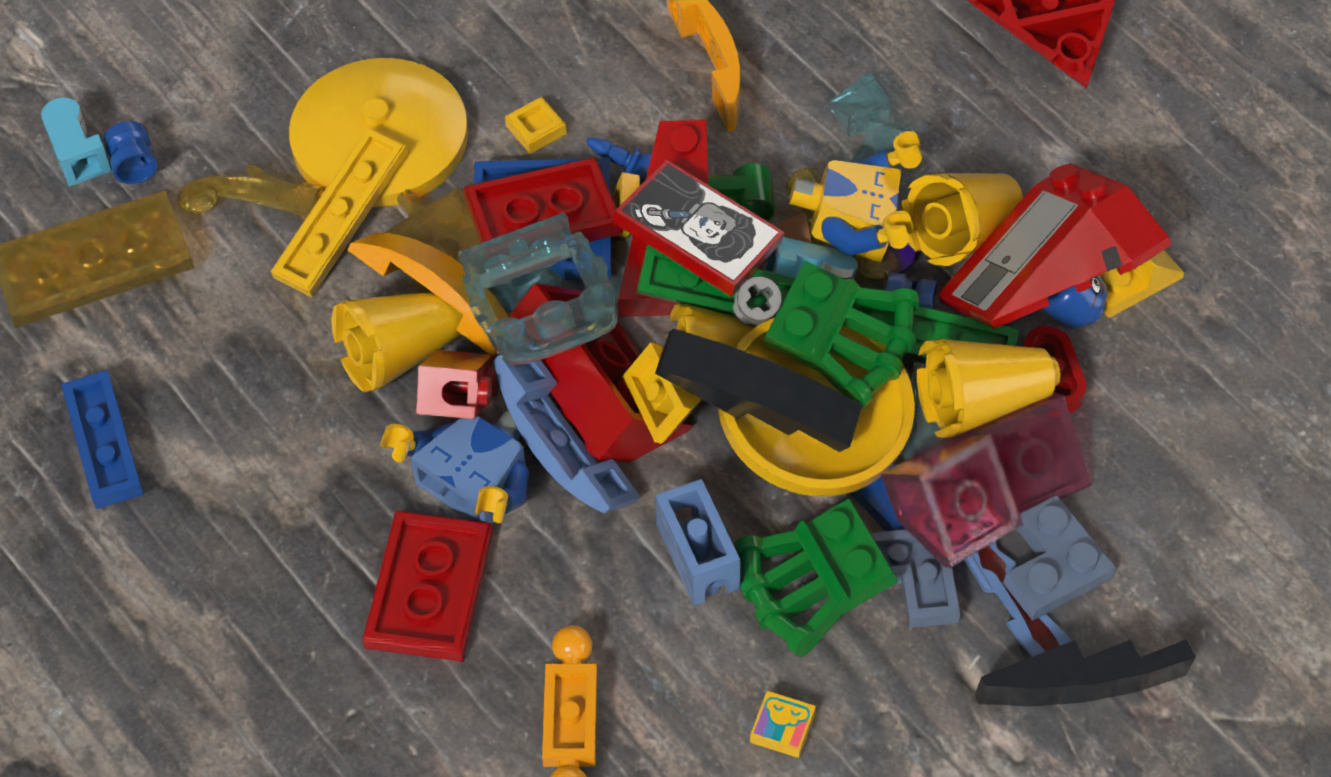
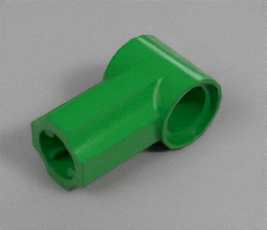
M752 163L738 167L733 172V175L708 176L710 187L766 221H769L774 216L773 176L768 167Z

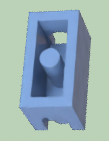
M700 479L655 495L657 528L693 606L704 603L705 595L717 593L722 586L726 587L728 594L740 590V558L703 480ZM684 507H691L692 517L678 522L675 512Z

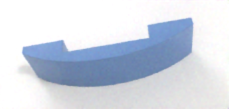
M532 347L499 354L494 360L507 408L523 439L551 476L577 499L604 514L636 503L641 496L616 462L610 459L597 463L552 402L548 394L558 383Z

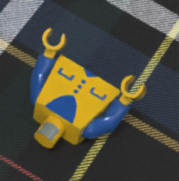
M905 131L896 136L893 141L895 148L893 152L885 149L861 160L850 162L832 160L828 162L820 183L798 177L795 178L789 204L814 211L811 234L814 238L832 244L847 256L857 254L879 263L883 259L888 244L895 249L904 248L910 240L908 233H911L914 227L908 212L896 211L901 170L896 169V165L900 163L904 168L910 169L920 164L922 160V154L919 149L921 144L915 132Z

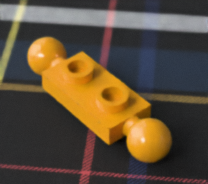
M568 625L561 628L553 637L552 651L561 664H545L542 761L543 767H558L550 777H587L579 767H596L597 664H582L589 658L593 644L589 633L584 628L576 625Z

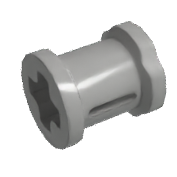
M753 277L747 280L734 296L732 310L735 317L745 325L758 326L779 310L781 292L778 286L768 278ZM762 294L766 298L762 309L756 307L751 310L746 304L751 295L757 297Z

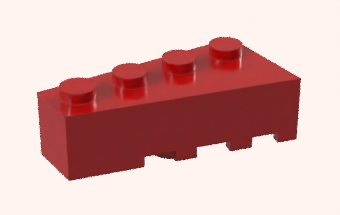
M706 120L659 121L646 179L668 160L709 185ZM632 236L618 296L619 317L670 315L674 305L680 303L636 294L644 254L648 244L635 236Z

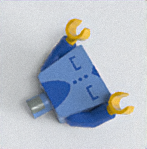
M508 410L493 425L477 416L475 419L460 418L456 422L452 421L423 431H411L406 426L396 423L389 424L386 427L379 446L381 448H394L392 459L397 463L405 461L406 456H412L410 459L415 484L469 520L492 523V525L494 522L500 524L503 522L505 514L520 508L526 502L529 470L525 464L524 448L518 442L522 435Z

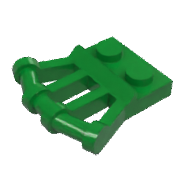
M804 261L768 329L762 345L820 372L841 394L862 404L863 409L873 401L872 394L889 380L899 378L904 368L902 359L905 353H910L916 344L917 337L913 333L914 311L919 308V294L917 291L908 288L896 289L894 291L861 288L851 277L847 281ZM852 307L895 312L894 326L881 322ZM845 326L887 347L884 352L877 353L839 333L842 327ZM829 352L870 372L861 379L853 378Z
M849 498L807 523L801 520L794 531L767 537L743 536L735 542L736 552L742 562L743 582L740 585V591L744 599L755 606L754 616L762 629H770L786 641L788 650L798 657L807 655L841 615L898 583L896 576ZM804 550L762 574V558ZM815 569L819 576L818 578L780 600L773 599L771 594ZM830 595L806 625L798 626L790 620V618Z

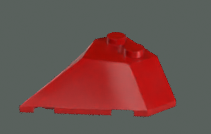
M967 0L1087 89L1115 0Z

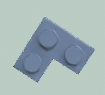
M1057 495L1017 515L1014 527L1038 557L1008 571L1003 584L1032 621L1113 579L1117 568Z
M939 526L941 529L945 531L944 526ZM912 529L870 533L898 580L896 584H901L908 628L959 623L960 609L951 559L943 561Z

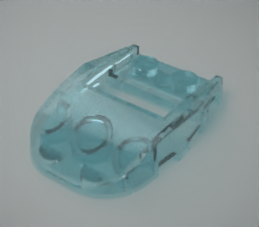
M565 213L458 252L459 259L466 273L463 275L470 301V309L495 351L509 365L528 364L559 354L597 339L610 332L617 325L616 301L612 283H610L608 278L607 265L601 255L597 257L593 253L589 241L581 232L571 233L569 220ZM567 258H572L586 286L580 297L567 302L559 300L546 302L540 305L534 314L522 319L505 318L497 320L486 297L485 289L505 284L519 276L541 268L550 267Z

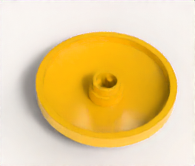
M396 58L360 60L325 74L301 96L293 110L289 125V140L296 167L303 178L321 194H323L367 127L405 144L408 154L373 207H387L406 203L422 197L437 188L449 178L461 162L468 141L465 107L454 86L441 74L425 65Z
M774 318L752 329L735 347L779 364L839 392L820 372L762 345ZM845 326L842 327L839 333L877 353L884 352L887 347ZM829 352L853 378L861 379L870 372ZM903 368L898 379L889 380L872 394L873 401L861 409L850 447L841 452L830 448L799 430L788 436L748 413L737 419L719 408L718 411L723 431L731 447L746 466L758 476L790 492L809 496H836L854 492L870 485L894 465L910 436L914 420L915 403L910 379L906 369Z

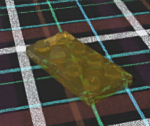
M166 190L0 244V285L15 328L194 269L191 255Z

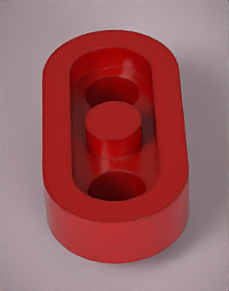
M1053 326L1034 328L1025 337L1023 347L1045 349L1049 355L1057 360L1060 369V382L1055 386L1053 394L1038 402L1046 411L1053 414L1066 415L1073 413L1081 407L1084 401L1086 380L1069 336L1059 328ZM1055 392H1062V393L1066 394L1067 396H1058V395H1055L1054 393H1055Z

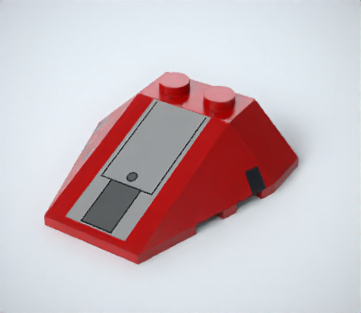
M1069 163L1055 168L1047 178L1030 189L937 296L940 303L995 329L1049 306L1048 297L1075 286L1077 293L1091 288L1090 279L1117 268L1118 273L1122 275L1134 270L1171 246V241L1166 232L1126 184Z

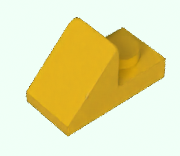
M1165 250L1136 269L1122 275L1118 273L1117 268L1099 275L1107 286V298L1103 313L1108 318H1111L1181 280L1185 272Z
M650 342L625 372L623 378L654 442L662 444L687 419L702 399L655 374L664 346Z

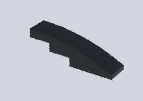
M677 329L669 331L655 374L737 419L748 413L788 436L799 430L838 452L850 447L862 409V404L779 364L726 344Z
M1073 640L982 676L975 697L979 704L1044 706L1089 702L1138 692L1184 677L1196 656L1188 641L1183 640L1140 657L1132 641L1128 640L1084 658L1076 641Z

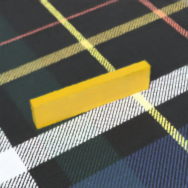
M367 127L270 271L273 278L313 298L408 154L407 146Z

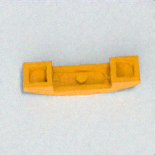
M667 0V9L681 38L698 33L716 69L712 71L713 104L727 132L736 130L740 111V64L737 49L728 27L708 0Z
M373 233L350 243L347 251L383 277L401 269L462 313L463 317L456 330L488 354L495 356L514 346V339L503 325L508 317L504 308L477 277L447 254L416 239L391 233Z

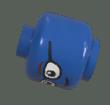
M1098 275L1090 279L1092 287L1077 293L1075 286L1049 296L1050 305L1042 308V310L1062 326L1070 329L1094 323L1105 310L1107 286Z

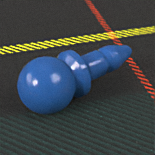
M589 137L586 140L587 145L598 156L610 158V162L620 167L624 166V173L640 175V185L646 180L652 153L642 154L641 149L638 147L634 149L633 153H629L627 149L617 144L613 145L607 139Z

